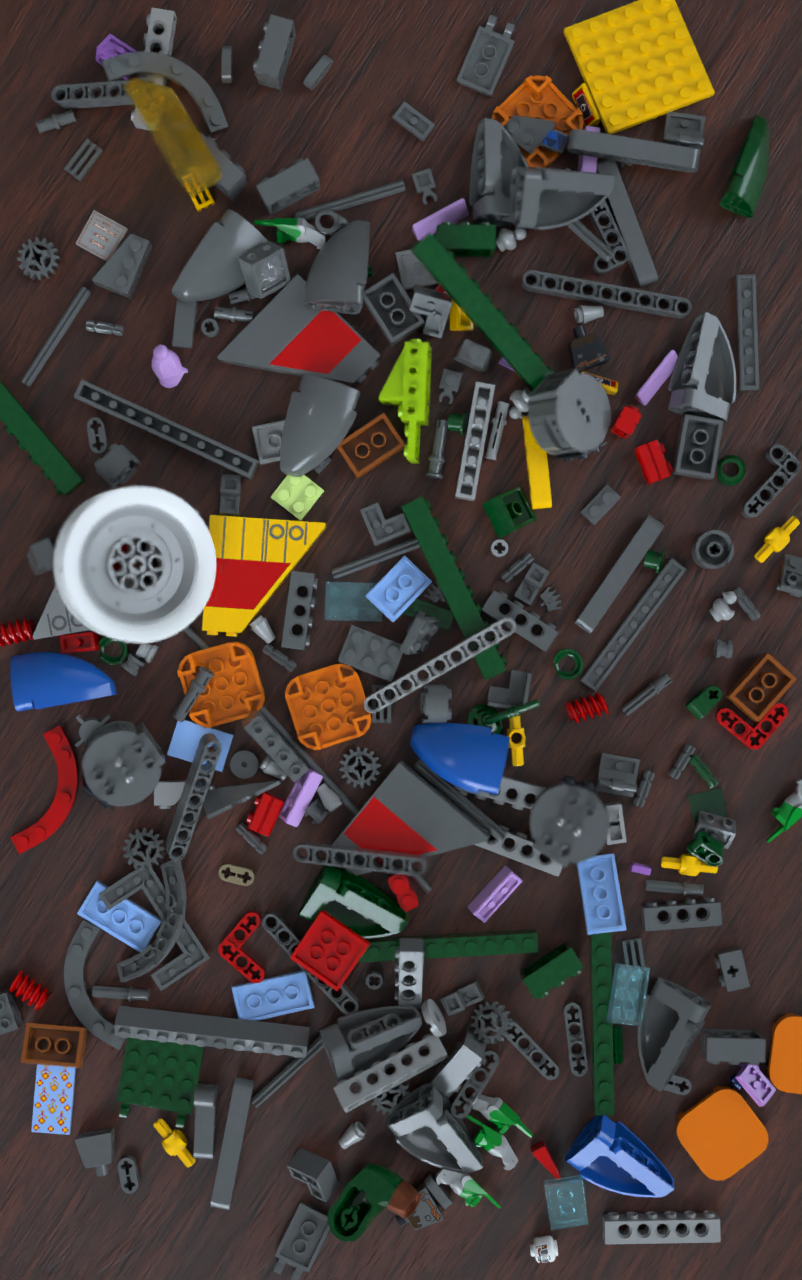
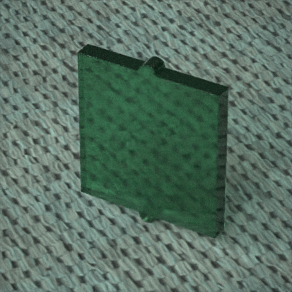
M721 788L688 795L691 807L690 812L693 815L695 826L698 822L699 811L728 818L725 807L727 803L724 801Z

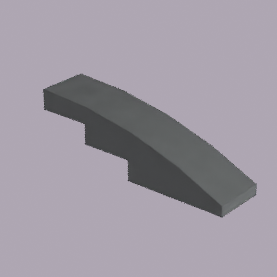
M177 298L173 347L193 348V336L199 301L184 302Z

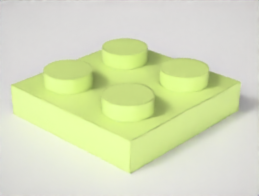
M305 475L300 477L286 476L271 498L302 521L324 490Z

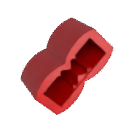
M389 874V887L397 895L398 904L402 910L408 912L417 907L418 897L415 890L409 886L407 875Z

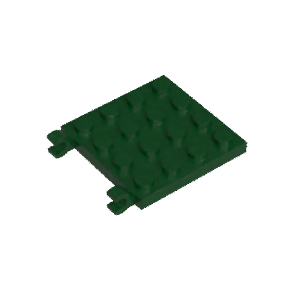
M128 1037L116 1100L122 1102L119 1117L127 1118L130 1104L178 1112L176 1127L183 1128L186 1114L192 1115L194 1093L199 1080L204 1047L190 1044L180 1045L173 1042L162 1043L155 1040H140Z

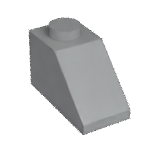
M186 780L159 781L154 789V805H159V809H170L171 805H175L180 800Z

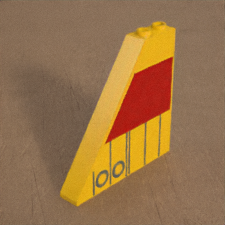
M210 515L209 533L215 548L216 576L211 595L203 608L202 630L207 631V635H218V632H226V636L237 637L238 633H243L249 623L326 529V523Z

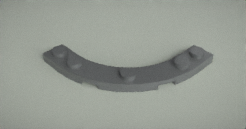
M130 52L102 60V65L109 82L134 74L154 73L162 75L183 86L189 92L203 115L209 134L228 128L223 110L213 90L195 70L173 57L154 52Z
M171 860L160 865L166 889V909H168L166 919L162 921L157 933L158 937L153 944H149L139 954L117 963L120 982L130 981L154 969L169 954L179 937L185 918L187 900L186 884L180 860Z
M84 919L75 933L66 954L64 964L66 995L75 1015L85 1028L102 1041L119 1050L126 1038L115 1036V1023L107 1019L92 1004L88 997L89 994L84 980L85 962L88 951L101 928Z

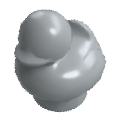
M517 227L512 232L502 228L499 231V236L496 237L497 246L502 252L515 249L516 240H523L526 237V230Z
M528 388L511 393L510 400L515 405L509 409V416L511 418L522 419V412L529 411L528 395L531 391Z
M722 592L723 599L718 598L713 602V607L709 612L717 622L730 620L734 616L735 611L731 610L727 605L733 604L736 601L737 596L734 592Z

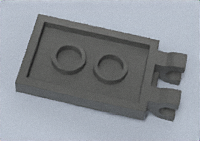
M492 15L489 16L485 28L479 26L456 80L457 83L489 97H492L515 43L514 40L510 39L515 25L507 23L503 34L496 32L494 28L497 23V17Z
M300 1201L274 1256L278 1257V1260L274 1266V1272L281 1274L287 1263L295 1267L291 1274V1280H299L303 1270L309 1273L330 1230L327 1222L328 1214Z

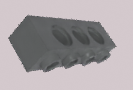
M291 571L281 647L305 650L306 646L309 647L311 635H307L308 627L312 628L313 616H310L311 608L314 609L316 597H312L313 589L317 590L318 578H315L313 573ZM302 586L308 589V594L305 597L298 595V589ZM299 605L305 607L306 612L303 616H297L295 613V609ZM300 624L303 627L301 635L293 633L294 625Z
M493 590L481 610L497 621L503 617H511L515 621V617L518 614H523L525 616V623L522 625L516 623L514 632L546 652L559 633L555 630L556 626L548 621L543 623L539 620L540 616L533 611L528 613L523 609L524 605L516 600L511 602L507 599L508 595L503 591L498 590L496 592ZM503 603L509 606V612L505 615L499 611V607ZM505 621L502 623L509 629H512L513 627L512 623L509 621ZM535 624L541 627V633L537 636L531 632V628Z
M257 709L242 721L244 729L294 782L309 770L304 760Z
M704 897L700 901H696L695 898L684 899V902L666 900L662 904H657V901L646 902V905H641L642 926L645 931L722 925L721 902L715 899V897ZM703 907L705 909L704 914L696 916L697 909ZM680 909H685V915L681 918L677 917V912ZM664 910L667 912L664 919H658L660 911Z
M400 938V946H396V958H399V961H395V973H399V975H395V987H399V989H395V1001H399V1006H413L416 1009H421L423 939Z

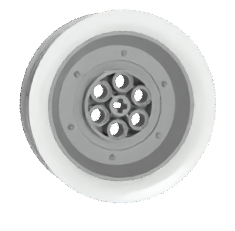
M148 487L114 489L100 493L85 501L67 519L60 531L54 550V577L64 604L73 616L87 628L106 637L127 642H153L168 638L183 630L193 622L205 607L211 595L216 576L215 548L211 535L200 516L187 503L175 495ZM143 541L147 544V549L144 552L140 550V544ZM123 543H125L128 547V550L125 554H123L120 550V547ZM153 558H156L158 561L156 568L151 566ZM115 561L120 565L117 572L112 569V564ZM138 562V566L132 567V563ZM146 575L150 578V583L147 586L143 584V578ZM126 577L130 578L131 584L128 588H126L123 584V581Z

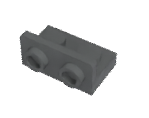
M699 811L698 822L692 832V839L694 840L699 832H704L722 843L725 849H729L736 835V821Z

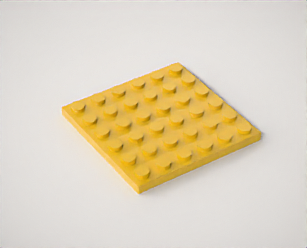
M638 0L564 28L563 32L584 82L587 84L607 134L612 135L711 97L715 93L675 0Z

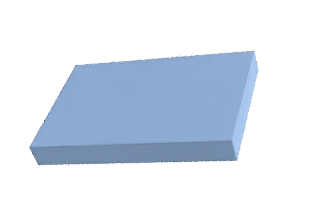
M404 555L365 597L388 619L394 622L432 581Z
M185 719L183 722L177 721L167 755L193 762L201 737L204 734L211 733L216 736L222 746L215 770L222 772L234 735L213 728H205Z

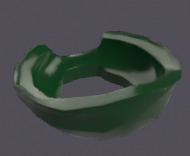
M731 454L724 456L718 461L717 479L723 485L735 486L742 481L746 473V467L740 457ZM729 462L737 464L739 467L738 474L734 477H728L722 473L723 464Z
M104 636L99 642L100 659L109 665H117L125 660L128 653V646L125 641ZM111 642H117L121 646V652L116 657L106 655L105 646Z
M562 649L556 653L553 659L555 670L562 679H575L583 670L582 658L573 649ZM571 657L574 660L575 665L571 671L566 672L559 669L558 663L562 658Z

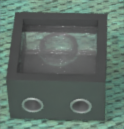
M271 241L239 257L247 291L259 299L264 298L291 281L284 250Z

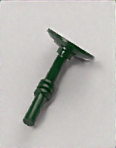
M539 699L519 706L516 704L510 706V708L507 707L505 711L500 713L492 706L486 704L477 705L468 713L467 724L473 725V719H475L478 726L491 727V733L494 731L496 734H501L503 719L520 716L522 712L537 708L541 704ZM480 709H488V711L477 713Z

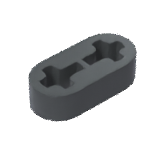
M222 46V83H233L232 46Z
M326 55L322 56L307 75L303 84L310 90H313L329 71L333 60Z
M93 417L87 423L89 445L94 453L104 454L108 450L109 445L106 425L100 418ZM96 421L101 425L98 428V434H96L95 429L91 428ZM98 437L100 442L104 443V446L101 447V450H98V448L94 447V445L98 443Z
M675 1073L670 1080L671 1083L669 1082L664 1090L686 1095L691 1091L692 1085L687 1077ZM684 1081L687 1086L681 1090L675 1082L682 1084Z
M125 1155L118 1163V1171L122 1190L125 1193L131 1194L137 1190L140 1180L136 1159L131 1155ZM125 1161H128V1164H132L129 1172H127V1167L123 1166ZM129 1176H130L131 1182H132V1183L135 1182V1184L133 1185L132 1188L130 1187V1185H128V1184L126 1185V1183L128 1182V1179H129L128 1177H129Z
M430 1174L423 1181L433 1196L446 1209L454 1202L441 1184H437L436 1177Z

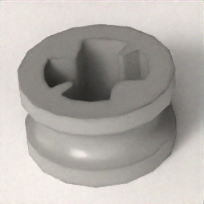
M504 540L494 541L491 545L492 554L496 557L504 556L508 552V544ZM497 543H501V546L505 547L501 554L494 550V546H497Z

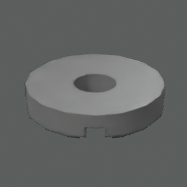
M430 998L423 1001L421 1006L425 1022L431 1024V1032L437 1037L445 1035L447 1028L440 1009Z

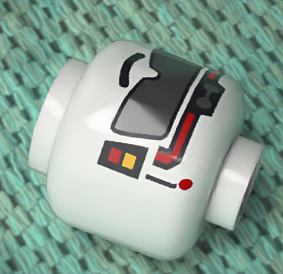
M550 1235L535 1237L534 1244L530 1245L531 1257H535L538 1263L555 1261L556 1256H558L557 1240H553V1237Z

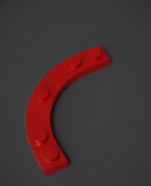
M62 725L43 734L57 764L58 786L56 795L50 808L38 822L10 837L19 854L40 844L54 834L66 820L74 805L79 782L77 759Z

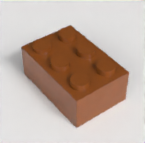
M383 413L342 440L337 449L356 478L359 479L404 449L405 443L385 413Z
M762 653L725 696L750 719L759 722L797 679L769 653Z
M26 1023L21 1063L82 1068L88 1030L81 1027Z

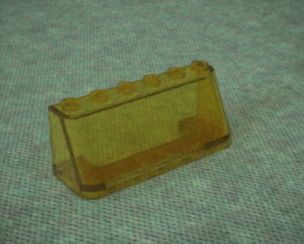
M134 78L123 85L176 177L192 198L220 180L222 176L221 168L172 88L140 78Z

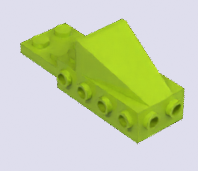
M410 339V342H405V347L379 395V400L383 405L399 406L398 417H401L402 422L406 425L405 437L408 439V445L404 446V456L411 464H419L421 426H428L432 348L428 342H422L420 339Z

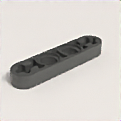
M568 1001L563 1007L569 1063L572 1073L575 1076L581 1077L588 1071L582 1013L577 1002ZM570 1006H574L577 1009L574 1011L575 1019L579 1018V1020H572L570 1012L567 1011L570 1009ZM577 1024L580 1027L577 1034L569 1032L571 1025ZM575 1043L582 1045V1050L578 1053H574L571 1050L572 1045ZM576 1058H579L581 1065L584 1066L581 1067V1071H577L574 1068L577 1066Z
M516 1021L508 1022V1025L515 1026L514 1031L519 1035L513 1040L515 1035L510 1031L508 1032L509 1036L505 1037L544 1078L548 1080L556 1079L559 1075V1068L554 1060ZM522 1038L529 1040V1045L525 1048L520 1047L518 1044ZM534 1052L542 1053V1059L540 1061H534L532 1059V1054ZM545 1061L549 1068L554 1067L553 1074L550 1072L547 1074V1069L543 1065Z
M486 1051L483 1055L485 1059L482 1064L484 1066L488 1063L486 1057L494 1055L495 1063H490L487 1067L491 1069L490 1072L482 1067L474 1068L472 1076L466 1081L452 1104L451 1113L455 1118L464 1119L472 1110L499 1065L500 1058L496 1052ZM478 1071H483L486 1075L485 1080L482 1082H478L475 1078ZM470 1087L474 1088L476 1093L472 1099H468L465 1095L466 1090ZM463 1098L465 1101L470 1102L469 1106L468 1104L464 1105V1114L460 1113L457 1115L458 1110L456 1107H461L463 1101H460V1099Z

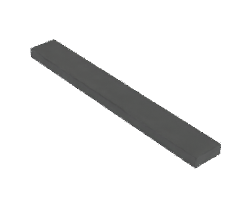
M673 558L668 560L580 679L582 683L595 692L598 690L686 571L684 566Z

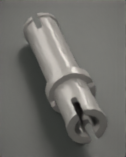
M498 401L495 417L492 418L493 426L485 456L487 459L497 460L504 425H507L506 417L509 403ZM502 413L499 428L497 429L500 414ZM496 433H497V437H496L494 449H492L493 443H494V439H495V435H496Z

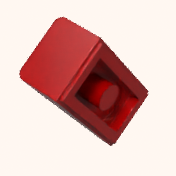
M94 631L59 635L61 653L63 654L100 650L101 634Z
M542 1140L530 1147L531 1153L560 1182L562 1179L561 1174L545 1142Z

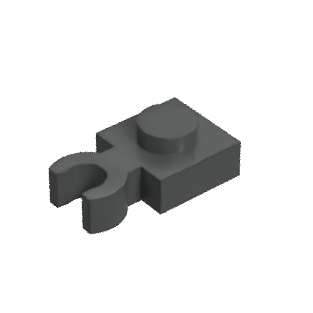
M431 169L412 174L417 194L423 193L422 202L424 206H427L426 198L432 197L434 203H437V196L431 191L436 189Z
M448 369L443 370L439 388L444 389V392L440 394L439 402H442L444 396H448L450 399L449 405L453 403L452 392L458 393L462 373Z

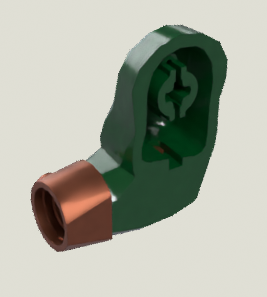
M368 1163L348 1182L338 1200L331 1206L327 1222L331 1232L337 1239L343 1242H354L366 1232L373 1219L383 1211L385 1206L405 1219L409 1218L419 1205L421 1194L409 1182L386 1166Z

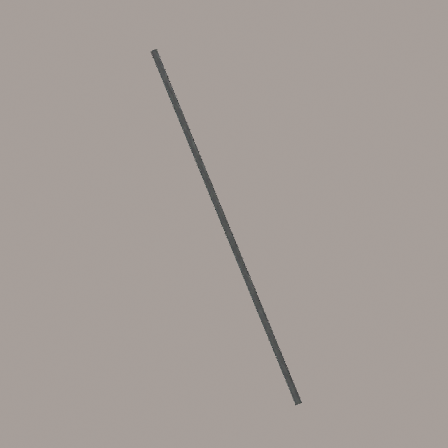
M144 577L143 584L147 586L150 582ZM189 625L183 629L201 650L210 648ZM263 706L259 710L260 714L313 771L323 776L322 781L341 798L340 801L356 816L360 810ZM410 875L426 894L432 890L420 875Z

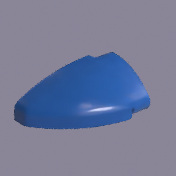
M44 651L11 656V687L14 706L17 712L117 694L114 680L100 668L81 658L69 654Z
M429 723L413 727L410 746L427 767L451 784L473 793H477L480 788V791L497 795L505 767L510 737L496 733L491 735L492 729L489 727L459 723Z
M606 1115L595 1116L580 1132L565 1156V1161L576 1168L582 1178L612 1192L635 1197H664L674 1190L675 1183L672 1175L655 1154L620 1121L613 1122Z

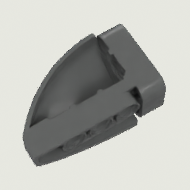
M488 118L481 120L477 126L472 153L469 204L473 205V223L480 225L481 222H490L491 225L515 226L510 200L511 173L514 167L529 168L520 148L508 131L498 121Z
M514 167L510 182L511 212L514 225L520 228L542 230L571 224L596 209L612 193L615 176L542 167Z
M228 209L219 222H215L193 253L173 286L172 294L181 301L194 302L214 299L236 290L245 284L239 257L267 243V239L242 216Z
M354 220L342 227L324 244L318 252L308 274L305 287V307L345 314L360 313L363 306L364 285L367 282L370 221Z
M703 312L694 319L678 355L668 387L669 391L672 392L668 410L681 415L686 414L721 420L725 423L728 419L730 405L735 402L736 368L729 340L720 321L716 316Z
M307 374L302 376L298 391L293 392L291 395L283 429L280 469L284 474L300 477L322 463L338 447L355 420L356 412L354 410L360 396L359 391L325 378Z
M658 977L650 994L646 996L638 1023V1050L642 1069L649 1085L658 1091L664 1090L701 1031L705 1023L704 1018L712 1006L709 1001L696 993L661 977Z
M413 1006L374 1008L340 1017L337 1019L338 1024L335 1023L321 1029L322 1041L337 1082L353 1077L354 1073L360 1070L366 1071L371 1068L373 1063L377 1061L382 1062L388 1059L391 1053L400 1051L422 1025L418 1010Z
M432 1083L424 1084L412 1091L398 1103L386 1118V1125L394 1133L396 1142L416 1158L436 1167L457 1172L472 1173L483 1168L481 1153L478 1147H475L473 1138L462 1119L455 1118L452 1115V1103L446 1095L440 1094Z

